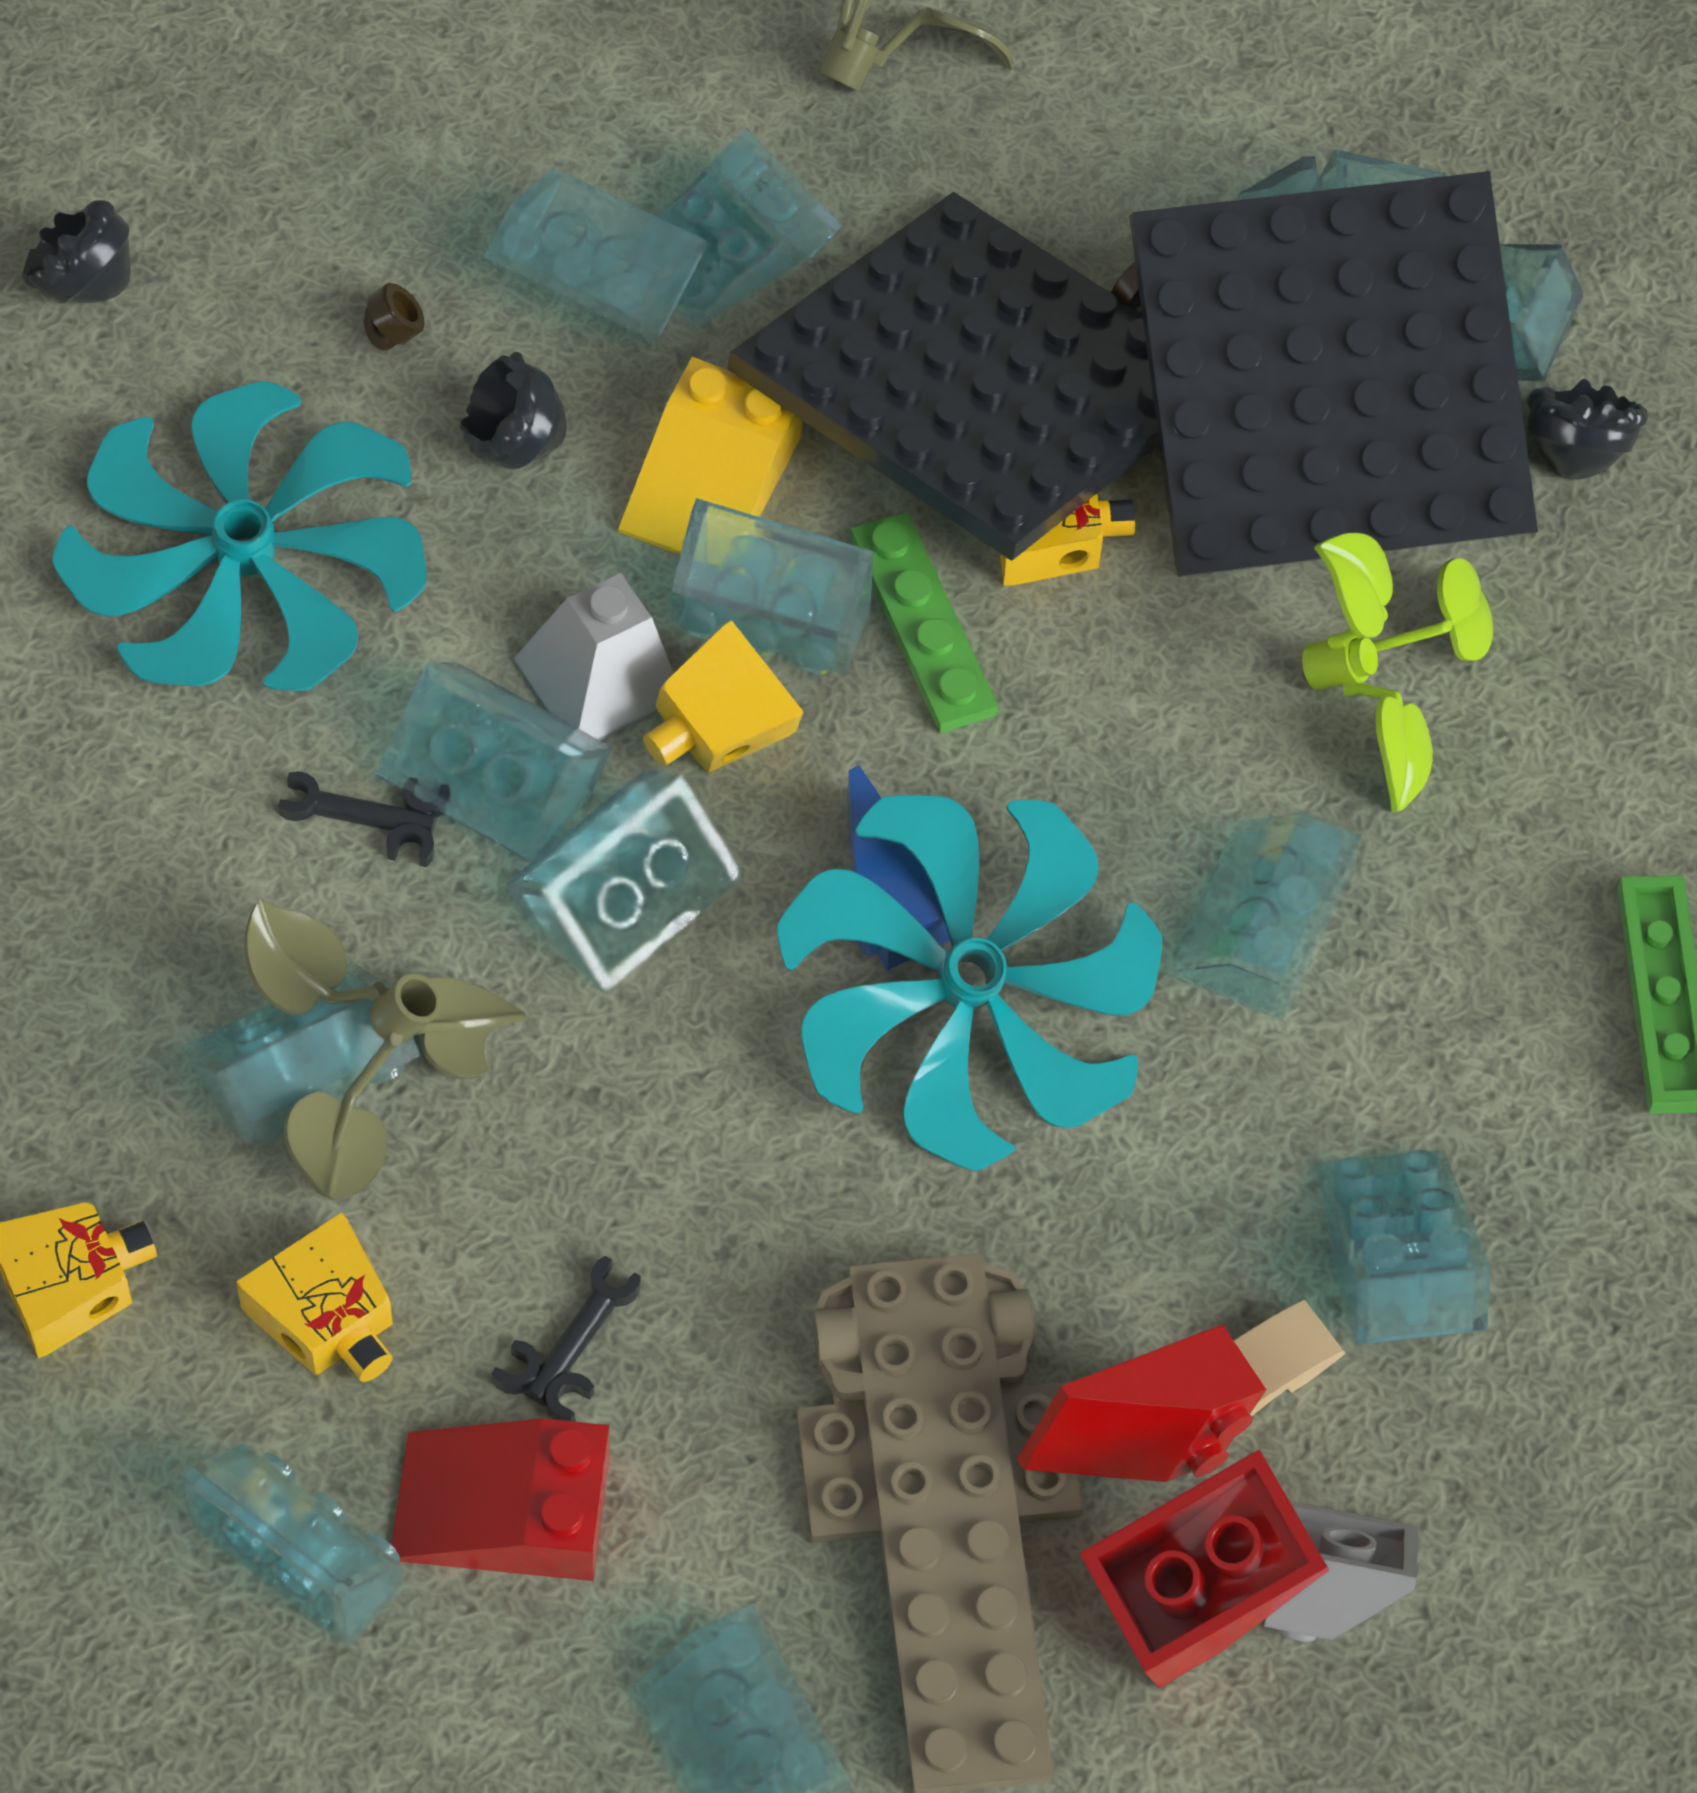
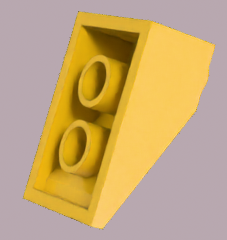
M692 357L666 404L622 517L618 532L730 573L802 437L803 420L729 370Z

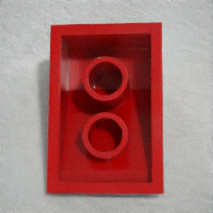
M1222 1324L1062 1385L1016 1459L1023 1470L1157 1482H1168L1190 1472L1195 1477H1202L1217 1469L1227 1460L1229 1454L1226 1449L1234 1437L1243 1432L1252 1423L1253 1417L1250 1414L1267 1389Z
M538 1418L408 1432L389 1561L594 1581L610 1461L609 1425Z
M1260 1449L1079 1553L1143 1670L1159 1688L1220 1654L1329 1571Z

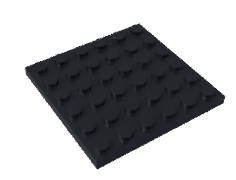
M1490 171L1133 212L1129 216L1173 552L1178 577L1322 560L1314 550V547L1328 538L1346 533L1368 535L1377 541L1383 552L1538 532Z
M955 192L949 194L730 351L727 370L1011 561L1159 444L1142 313L1130 305H1124L1111 292L1105 290Z

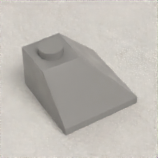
M622 573L566 598L514 657L515 664L574 753L658 713L655 705L660 688L674 674L652 617Z
M1290 1501L1329 1571L1268 1616L1264 1621V1627L1276 1629L1280 1635L1295 1641L1308 1642L1315 1640L1317 1637L1334 1640L1413 1592L1417 1579L1418 1526Z

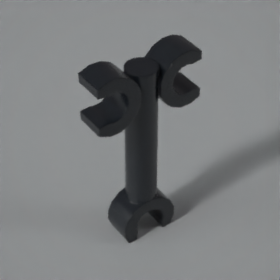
M289 772L287 777L288 788L301 790L307 796L299 802L280 799L278 804L279 815L286 820L301 821L312 815H318L389 830L391 832L386 840V851L389 860H396L401 845L407 842H415L421 846L419 866L427 867L433 861L435 850L432 834L437 818L449 809L451 802L449 785L442 784L437 798L433 801L423 802L415 797L418 790V778L410 777L405 782L402 790L405 808L320 791L314 777L304 772Z
M604 1256L597 1260L591 1271V1287L593 1292L541 1366L539 1355L535 1348L525 1341L515 1340L511 1345V1354L526 1363V1370L518 1375H510L504 1370L495 1367L492 1372V1382L504 1393L514 1395L523 1393L542 1406L546 1405L549 1416L554 1420L575 1422V1412L564 1407L559 1402L560 1397L568 1392H576L582 1397L591 1400L594 1396V1385L584 1375L568 1372L613 1308L626 1306L636 1299L640 1293L641 1276L634 1272L624 1286L619 1288L610 1287L604 1282V1279L612 1269V1259Z

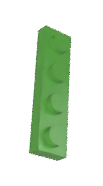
M908 511L851 528L850 539L939 733L997 716L998 704Z
M1684 875L1621 877L1617 887L1648 1114L1697 1113V960Z

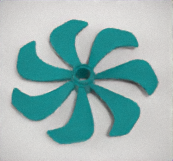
M268 381L250 383L216 394L200 404L195 411L191 426L195 447L200 460L214 487L225 502V505L217 511L173 488L152 468L147 454L154 421L151 417L138 418L110 429L104 437L87 477L91 498L104 511L129 522L210 536L149 554L113 556L99 552L82 538L75 527L67 526L60 535L54 549L52 564L62 582L84 609L100 616H120L147 607L175 590L215 560H218L220 565L199 607L174 635L163 641L150 643L121 642L117 645V651L122 661L139 680L182 686L212 684L223 678L232 669L238 653L241 632L240 577L260 573L282 611L289 636L288 652L277 667L264 678L263 684L266 688L281 691L310 690L325 680L352 656L358 645V631L355 622L345 611L273 560L276 546L336 557L369 571L382 584L388 598L390 610L398 612L416 599L427 586V570L422 538L415 526L408 521L396 517L370 518L274 533L273 521L318 492L352 479L367 477L392 482L402 487L410 486L411 468L405 447L393 439L361 424L340 422L327 426L320 430L306 445L264 508L258 502L249 500L248 467L251 449L261 428L275 417L301 405V397L285 387ZM241 538H252L246 541H237Z
M925 795L886 796L876 802L864 815L856 827L855 833L861 838H878L901 844L914 855L934 888L952 948L949 951L945 950L891 895L860 874L851 870L832 869L816 875L808 882L784 912L776 926L779 950L787 970L792 971L796 969L806 956L826 942L848 940L880 946L938 971L937 979L897 981L852 987L829 994L815 1002L803 1019L801 1041L816 1093L827 1102L853 1114L862 1112L860 1070L866 1053L890 1029L909 1017L945 1000L948 1004L955 1007V1010L937 1035L919 1066L909 1087L903 1107L905 1129L915 1144L923 1150L956 1166L973 1171L982 1170L1016 1150L1013 1144L1000 1138L978 1118L969 1090L968 1051L973 1010L985 1005L989 1010L1000 1041L1028 1102L1037 1115L1048 1124L1061 1128L1081 1126L1131 1096L1138 1073L1137 1056L1128 1055L1118 1060L1097 1064L1079 1061L1046 1042L998 995L1003 985L1007 984L1068 1005L1111 1016H1127L1136 1013L1146 1006L1155 990L1160 965L1162 935L1146 912L1134 902L1126 906L1124 918L1115 939L1104 949L1068 962L1007 967L1005 956L1002 953L1003 950L1028 937L1062 915L1079 902L1095 884L1099 869L1098 859L1089 841L1054 803L1041 800L1010 801L1006 809L1017 822L1028 844V861L1025 874L1016 896L987 939L973 938L979 878V844L974 820L962 805L947 797ZM971 962L979 966L985 974L986 985L976 987L964 982L958 973V963Z

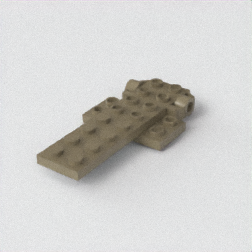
M982 1253L850 1265L848 1278L823 1290L816 1309L813 1310L817 1362L821 1368V1375L831 1392L832 1404L800 1407L796 1411L811 1543L881 1536L912 1792L955 1793L1051 1783L1054 1773L1019 1522L1079 1517L1082 1515L1083 1507L1077 1474L1023 1470L1016 1458L1060 1387L1065 1385V1382L1027 1385V1360L1031 1346L1034 1344L1033 1313L1029 1291L1024 1289V1286L1014 1272L985 1264Z

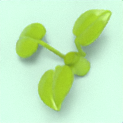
M1361 533L1341 534L1320 542L1314 547V550L1319 554L1329 570L1338 601L1350 628L1342 633L1328 635L1327 639L1307 643L1302 656L1303 670L1309 685L1314 690L1319 691L1343 686V693L1346 697L1364 695L1380 699L1375 713L1376 733L1390 796L1391 812H1397L1406 808L1425 786L1431 771L1433 748L1426 721L1417 705L1413 703L1403 705L1401 694L1398 691L1363 683L1368 679L1369 675H1373L1377 670V652L1441 635L1449 631L1454 653L1459 660L1465 662L1479 660L1485 656L1492 643V615L1486 597L1481 590L1476 570L1467 560L1454 558L1446 561L1441 566L1437 578V597L1445 620L1430 626L1371 641L1369 638L1376 637L1382 632L1384 622L1388 618L1384 606L1390 601L1393 593V582L1389 564L1381 546L1372 537Z

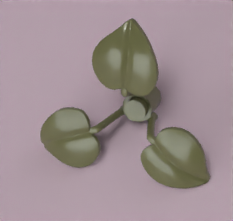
M843 0L837 30L818 71L860 92L873 63L883 67L888 56L917 27L923 24L962 30L979 38L996 53L1005 68L1011 70L1014 61L1010 50L1005 44L988 30L968 20L929 7L919 10L881 49H878L875 45L880 36L860 27L869 0H857L852 17L851 12L854 0Z
M263 899L254 905L250 913L244 938L246 965L254 986L271 1005L291 1015L301 1016L312 1010L319 998L329 1005L370 999L373 1001L371 1025L375 1033L384 1039V1042L345 1092L342 1102L324 1092L308 1094L292 1106L284 1125V1138L289 1155L316 1192L321 1196L327 1197L329 1200H343L352 1197L364 1189L376 1177L383 1165L387 1151V1136L381 1119L368 1110L353 1108L359 1094L391 1052L401 1042L411 1039L416 1034H422L421 1048L425 1058L431 1065L450 1077L472 1079L489 1070L484 1055V1044L489 1034L504 1024L524 1021L526 1014L505 999L474 984L450 977H434L429 979L417 973L403 976L389 988L382 982L377 981L367 988L334 991L332 989L336 988L345 978L347 959L340 939L329 927L305 913L280 908Z

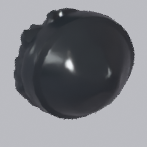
M105 200L91 201L84 209L74 214L58 212L54 216L55 227H44L40 230V242L37 248L30 249L22 273V279L28 286L39 289L45 297L59 304L64 302L97 303L112 299L119 295L130 281L129 225L115 212L114 206Z
M514 352L509 357L505 355L500 356L480 373L470 396V404L466 409L468 416L460 421V429L464 431L463 438L470 445V451L477 458H486L497 466L512 470L520 469L557 449L563 443L567 432L564 406L550 377L541 369L526 364L523 355L519 352Z
M1587 379L1580 380L1571 390L1555 391L1551 387L1537 388L1527 398V404L1530 408L1527 431L1534 437L1553 469L1562 477L1570 480L1593 477L1612 466L1624 453L1631 452L1641 427L1648 420L1647 409L1641 406L1640 403L1630 402L1624 396L1618 398L1611 386L1604 385L1597 391L1592 388L1590 381Z

